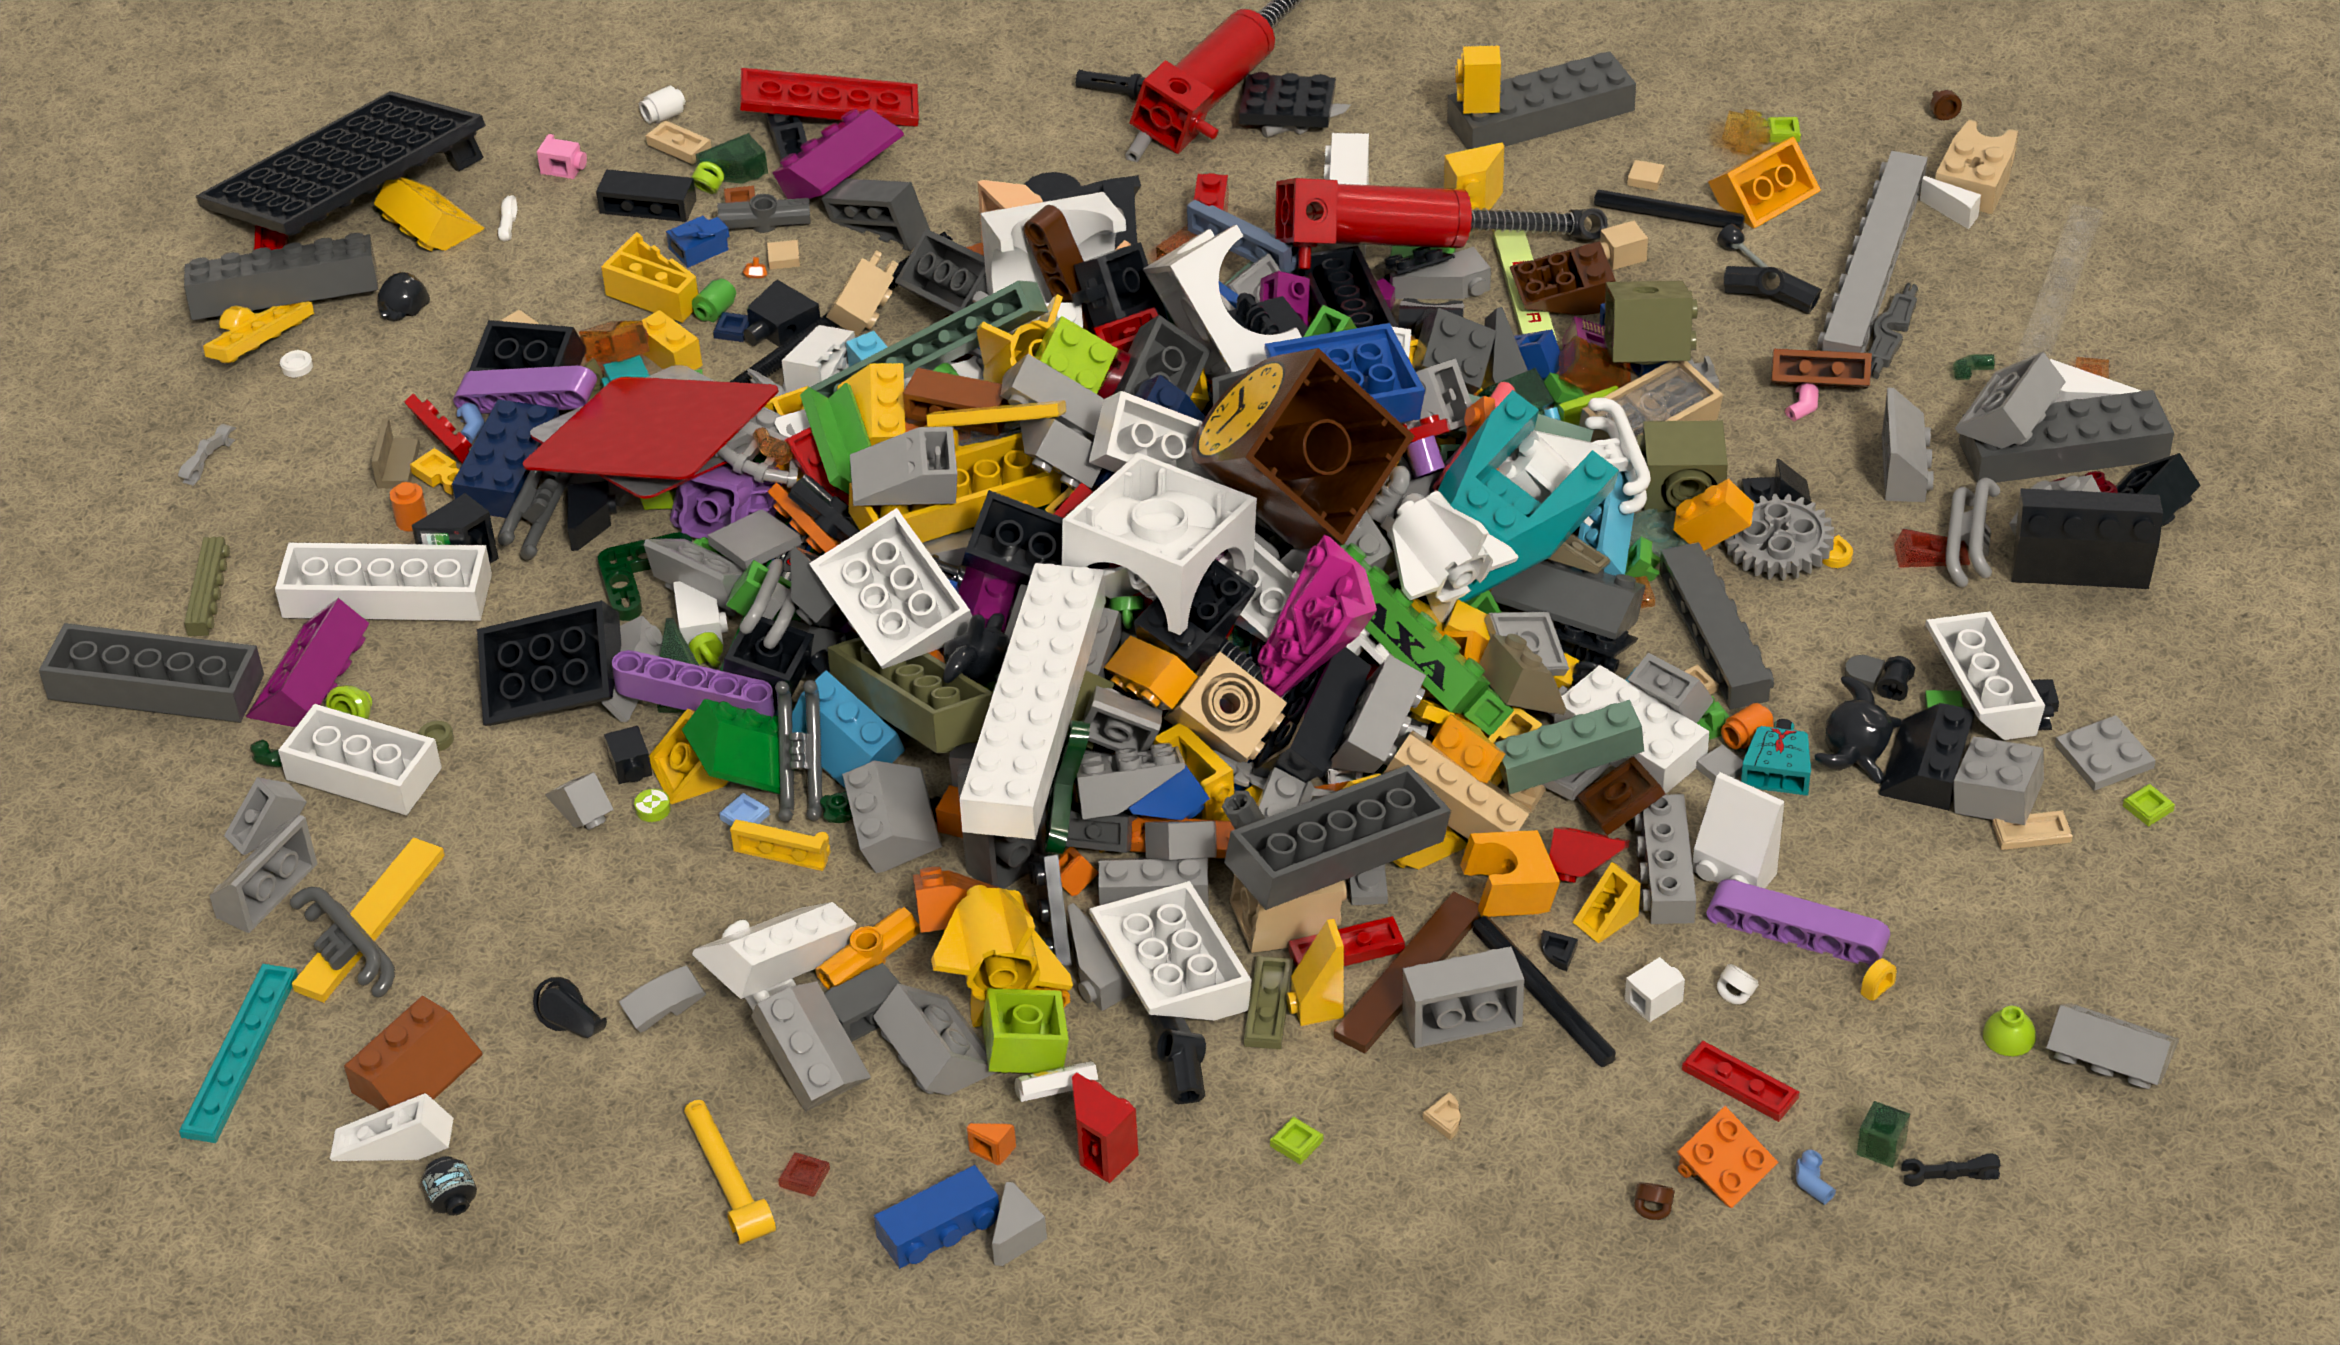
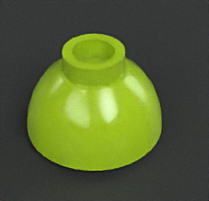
M342 685L333 688L328 693L325 706L369 719L372 698L369 693L355 686Z
M2006 1006L1992 1014L1986 1021L1983 1029V1039L1986 1045L1998 1054L2020 1056L2029 1052L2035 1045L2036 1031L2033 1022L2021 1008Z

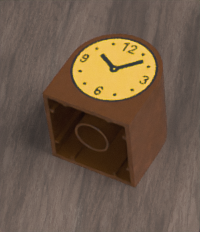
M1319 348L1270 357L1252 367L1234 382L1215 403L1202 422L1193 441L1192 458L1220 484L1257 498L1256 516L1292 548L1310 549L1315 545L1317 546L1324 535L1332 538L1341 546L1345 544L1415 436Z

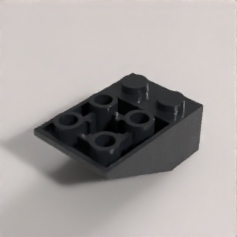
M1215 559L1208 567L1196 590L1190 608L1187 629L1181 635L1168 631L1167 617L1157 597L1134 621L1137 639L1176 655L1196 673L1202 663L1215 654L1255 593L1256 587Z

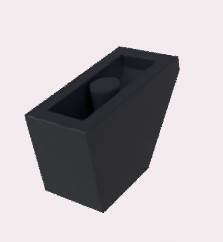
M608 481L568 485L567 529L571 551L580 550L611 526V514H617L616 494H610Z

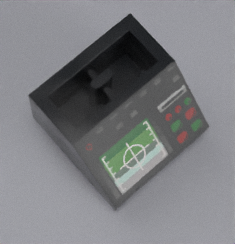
M466 493L412 525L416 544L486 545L490 564L499 559L490 513Z

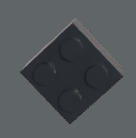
M761 617L751 633L743 634L739 630L724 658L723 671L768 682L773 690L774 705L778 706L775 685L779 681L787 682L792 697L810 663L814 634L788 626L778 644L773 649H767L763 644V640L775 621Z

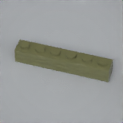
M203 537L184 622L188 636H209L210 629H214L213 614L218 612L216 600L221 598L219 586L224 584L222 572L227 570L226 557L230 556V547L226 545L224 537Z

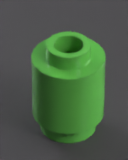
M725 279L711 281L692 300L695 315L700 320L715 322L723 312L733 305L736 290Z

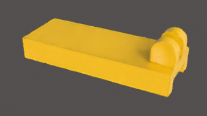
M735 819L730 828L734 852L820 871L824 870L831 853L829 835L825 832H819L815 836H810Z

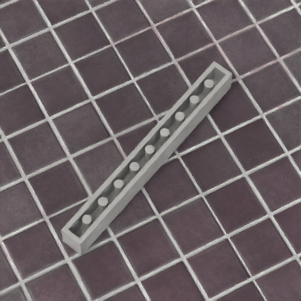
M1891 151L1888 162H1882L1879 180H1875L1872 198H1869L1865 214L1867 217H1862L1860 222L1859 235L1861 236L1856 235L1852 247V254L1854 255H1848L1845 273L1847 274H1841L1838 292L1840 293L1835 292L1831 306L1833 313H1827L1824 331L1826 332H1820L1817 344L1818 351L1865 353L1921 192L1922 178L1926 176L1928 157Z

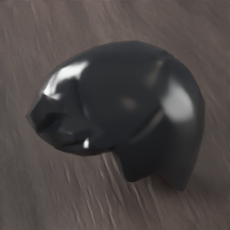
M407 272L393 274L386 279L378 294L377 303L380 317L384 320L398 321L403 319L406 314L416 316L422 307L429 304L430 296L424 284L414 275Z

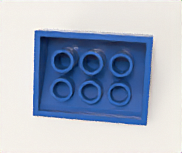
M1390 323L1266 343L1264 346L1267 359L1277 355L1319 348L1400 423L1420 419L1425 389Z

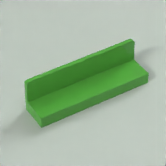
M844 383L834 394L827 398L808 387L800 394L829 483L849 494V483H852L850 454L871 446L852 388L849 384Z

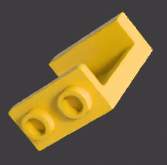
M1180 723L1157 735L1154 745L1170 743L1172 747L1178 746L1185 765L1210 799L1203 804L1202 819L1230 821L1222 806L1225 799L1234 794L1233 769L1192 730Z

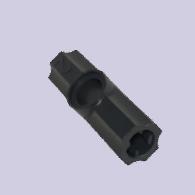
M805 474L792 487L788 497L815 519L814 522L834 539H840L844 542L860 532L849 514V505L836 495L833 497L812 477Z

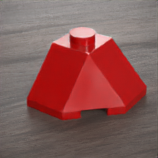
M1556 827L1553 832L1549 857L1559 880L1576 883L1577 876L1586 877L1629 847L1630 840L1612 839L1604 834L1569 827Z

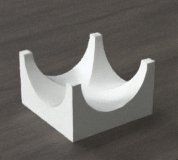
M1104 192L980 213L987 294L991 295L1021 280L1037 282L1045 303H1050L1053 299L1023 229L1024 224L1044 206L1054 205L1063 213L1083 261L1115 250L1116 233L1126 231L1124 216Z
M1233 225L1214 236L1211 229H1207L1143 269L1175 325L1211 350L1204 366L1205 376L1208 380L1253 367L1266 360L1267 357L1264 350L1266 343L1302 338L1297 328L1274 335H1263L1249 331L1239 325L1227 312L1219 292V272L1228 250L1236 241L1243 237L1237 225Z
M1137 453L1062 519V566L1088 567L1090 564L1097 562H1109L1131 570L1140 576L1159 598L1167 617L1168 631L1181 635L1188 627L1190 608L1199 583L1208 567L1219 554L1228 549L1233 557L1234 568L1243 572H1247L1253 567L1257 498Z

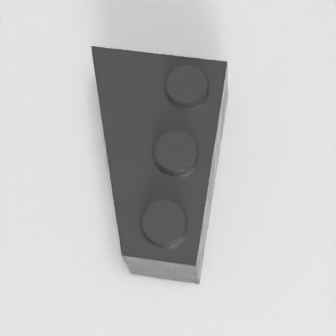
M844 179L822 197L831 222L862 234L869 231L880 235L879 240L886 243L890 240L903 244V249L907 251H912L925 229L930 230L912 182Z

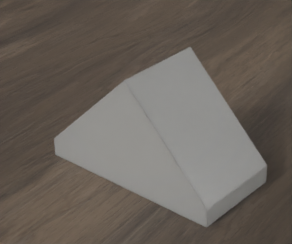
M1216 821L1145 822L1146 858L1177 860L1217 857Z
M1014 1182L1005 1183L992 1242L995 1266L1005 1265L1047 1239L1045 1216Z

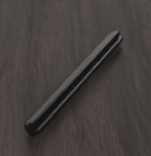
M1483 915L1473 922V932L1490 950L1512 947L1523 974L1526 989L1600 1067L1612 1064L1616 1059L1615 1049L1488 916Z

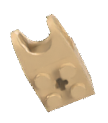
M1968 120L1953 138L1936 172L1935 179L1980 194L1979 211L1993 214L2010 179L2019 131L2010 129L2002 136L1988 137L1977 130L1978 121Z

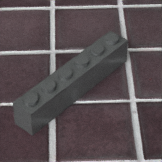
M1699 542L1661 550L1660 575L1713 679L1719 684L1718 688L1729 710L1749 706L1752 703L1768 702L1770 688L1774 687L1773 674L1770 668H1765L1758 645H1753L1751 642L1748 626L1745 622L1740 621L1735 601L1728 598L1722 577H1717L1714 571L1711 556L1705 554Z

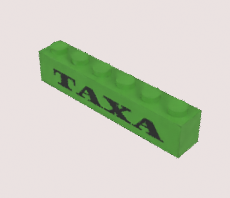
M1353 543L1341 545L1340 547L1366 570L1377 611L1365 626V629L1396 659L1425 674L1426 677L1422 685L1450 712L1464 714L1463 710L1485 685L1489 686L1491 684L1483 676L1484 668L1472 658L1466 659L1459 652L1461 646L1454 639L1446 634L1442 636L1435 629L1437 623L1429 615L1422 611L1418 613L1411 606L1414 601L1409 600L1401 589L1397 588L1395 590L1388 583L1390 578L1383 570L1377 566L1371 567L1364 560L1366 554Z

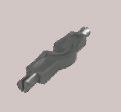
M1907 283L1902 294L1896 293L1889 310L1881 314L1875 321L1873 329L1874 342L1869 353H1872L1871 376L1874 372L1873 378L1875 379L1879 378L1883 367L1888 368L1894 355L1902 345L1903 335L1892 330L1907 332L1909 329L1911 317L1917 303L1915 295L1918 287L1914 283L1912 288L1911 283Z

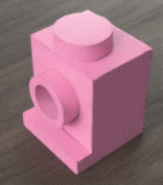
M552 134L547 135L537 151L541 174L574 179L579 170H583L586 166L587 155L585 152L580 151L579 143L554 139Z

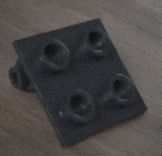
M1419 247L1412 250L1413 255L1403 257L1402 254L1386 257L1384 258L1385 263L1376 265L1375 269L1384 271L1385 275L1381 279L1384 278L1390 283V273L1402 274L1455 258V255L1445 253L1442 249L1433 250L1431 247Z
M1244 292L1237 297V308L1227 311L1239 325L1258 334L1274 335L1297 328L1301 336L1304 337L1308 330L1307 325L1283 296L1256 303L1255 297L1252 294Z
M1567 624L1556 630L1564 653L1578 659L1579 662L1585 656L1584 661H1593L1613 673L1617 671L1619 666V660L1615 659V657L1638 640L1637 637L1629 635L1628 631L1614 640Z

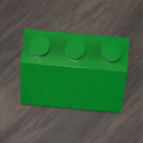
M704 699L682 731L708 775L780 794L778 716L774 715L771 717L760 714L751 708L745 710L734 707L725 701L716 702Z

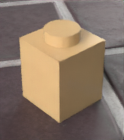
M1635 220L1601 229L1600 243L1613 270L1647 261L1648 238Z

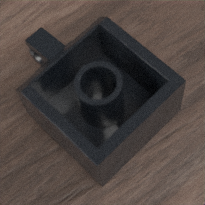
M1141 242L1110 251L1074 265L1082 290L1073 293L1072 297L1075 306L1087 304L1094 327L1122 319L1161 303L1157 292L1143 270L1149 265Z

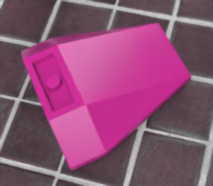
M1326 535L1322 537L1317 546L1315 545L1310 549L1301 573L1266 644L1261 648L1258 655L1263 683L1279 697H1282L1355 640L1377 611L1366 570L1332 538Z

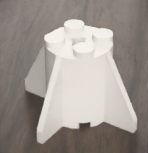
M1533 430L1499 466V472L1542 504L1592 450L1603 458L1608 453L1596 443ZM1589 516L1584 520V523L1589 527L1594 522Z
M1439 491L1431 493L1416 503L1410 500L1402 504L1397 510L1399 517L1387 532V537L1393 543L1403 593L1409 600L1426 595L1433 613L1441 623L1447 621L1456 600L1471 591L1468 587L1470 583L1475 579L1481 583L1489 571L1516 562L1518 559V555L1510 546L1491 536L1481 522L1452 508Z

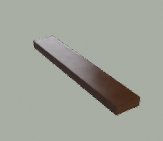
M1453 891L1335 1028L1334 1039L1366 1054L1403 1010V968L1445 960L1474 927L1473 922L1481 917L1478 910L1479 903Z

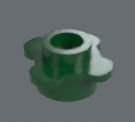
M846 791L835 793L831 796L825 795L820 799V805L825 808L823 816L826 821L845 823L853 818Z

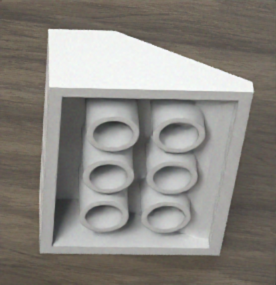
M897 508L809 563L882 669L943 648L949 640L968 632L969 622L972 617L970 609Z
M1190 881L1089 909L1091 918L1149 1015L1215 1021L1248 1011L1252 980Z

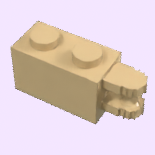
M875 250L869 261L864 258L859 261L826 316L844 329L854 331L855 335L858 336L865 327L871 330L880 315L875 310L878 305L884 307L893 292L889 289V286L894 279L892 275L898 263L892 260L884 271L877 267V264L881 259L882 253Z

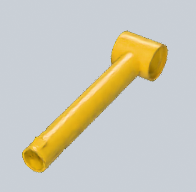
M694 1100L687 1104L684 1113L732 1208L731 1211L727 1212V1217L732 1232H737L738 1245L775 1232L776 1226L768 1203L764 1198L754 1201L703 1100Z

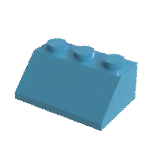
M827 670L815 680L818 685L820 698L822 769L845 790L842 774L874 760L893 763L905 751L898 733ZM805 691L801 693L792 712L793 733L803 732L807 734Z

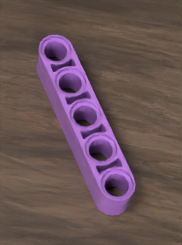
M583 366L469 371L464 374L453 398V403L457 408L461 407L464 403H472L479 408L481 413H491L498 399L556 407L559 410L577 409L588 402L596 385L597 376L592 370Z
M1434 435L1410 443L1404 453V457L1412 470L1413 480L1440 472L1445 468Z
M631 650L621 651L612 659L615 688L623 696L682 710H687L688 708L694 711L697 710L704 699H709L716 702L725 701L734 707L745 710L751 708L760 714L771 717L775 715L772 687L763 680Z
M1730 879L1719 882L1706 912L1707 917L1714 924L1721 922L1727 924L1726 927L1750 934L1752 932L1762 934L1761 937L1785 944L1788 942L1798 944L1797 947L1823 954V951L1833 954L1832 957L1857 964L1860 961L1869 964L1868 967H1871L1877 960L1882 958L1891 935L1887 925L1879 920Z

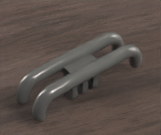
M530 470L499 532L498 543L502 546H508L514 541V531L521 517L532 522L533 525L521 547L520 555L524 560L534 558L538 551L536 546L568 481L574 473L559 472L555 480L546 479L536 489L544 471Z
M807 680L803 685L806 699L807 734L803 732L793 733L792 700L788 683L779 681L775 685L778 701L779 818L783 822H789L794 815V770L808 769V819L817 821L822 815V806L820 805V799L822 798L820 698L818 685L813 680Z
M311 886L294 894L290 899V905L294 909H300L308 902L315 901L304 913L306 920L315 921L321 915L327 913L335 922L314 943V948L329 962L333 970L341 969L360 951L366 958V964L357 975V982L362 986L368 985L380 970V977L372 986L371 993L377 998L384 996L393 984L395 967L383 950L343 905L334 900L322 888Z

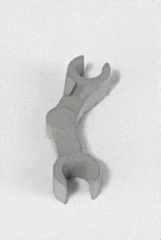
M221 424L216 429L215 435L207 440L202 439L199 442L195 455L189 458L179 470L178 476L185 478L183 483L192 486L197 483L201 478L205 465L204 462L208 455H211L215 449L222 445L229 447L235 441V439L228 437L231 431L236 430L235 427Z

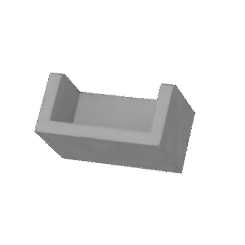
M1649 652L1627 679L1632 685L1695 723L1700 720L1713 703V698L1698 678Z

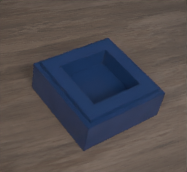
M723 312L713 331L714 338L744 342L743 332L750 327L748 315Z

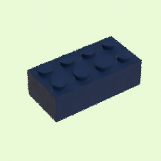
M498 399L452 483L455 499L466 493L488 510L490 516L507 518L530 470L524 469L523 461L542 445L531 438L530 431L543 423L559 417V409Z

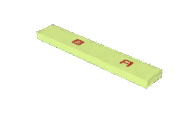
M1493 230L1494 243L1520 334L1552 329L1555 335L1549 312L1524 309L1509 266L1533 260L1526 233L1524 231L1517 232L1516 230H1512V232H1509V230L1504 232L1497 230L1495 232Z

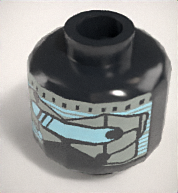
M450 1156L433 1160L427 1165L425 1173L421 1177L420 1184L430 1207L437 1213L448 1212L450 1216L459 1215L470 1207L469 1203L473 1201L477 1193V1186L466 1163L459 1159H453Z

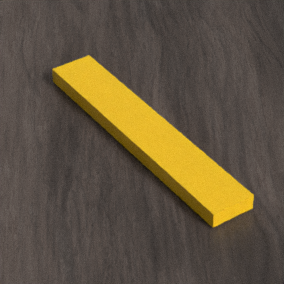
M413 837L352 910L351 916L374 941L445 856L443 848ZM359 951L341 969L333 970L329 962L321 956V953L317 952L293 981V991L324 1003L363 954Z

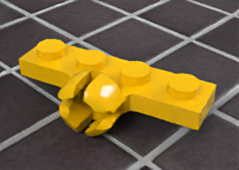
M307 301L274 306L261 313H253L251 309L237 305L226 309L220 317L219 325L220 328L230 331L223 332L221 336L203 345L205 357L219 360L221 363L235 362L242 354L258 349L263 342L279 337L284 330L300 325L304 319L313 315L312 302Z

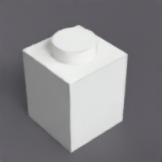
M1659 957L1626 978L1625 1001L1650 1023L1683 1002L1685 979L1678 969L1671 967Z

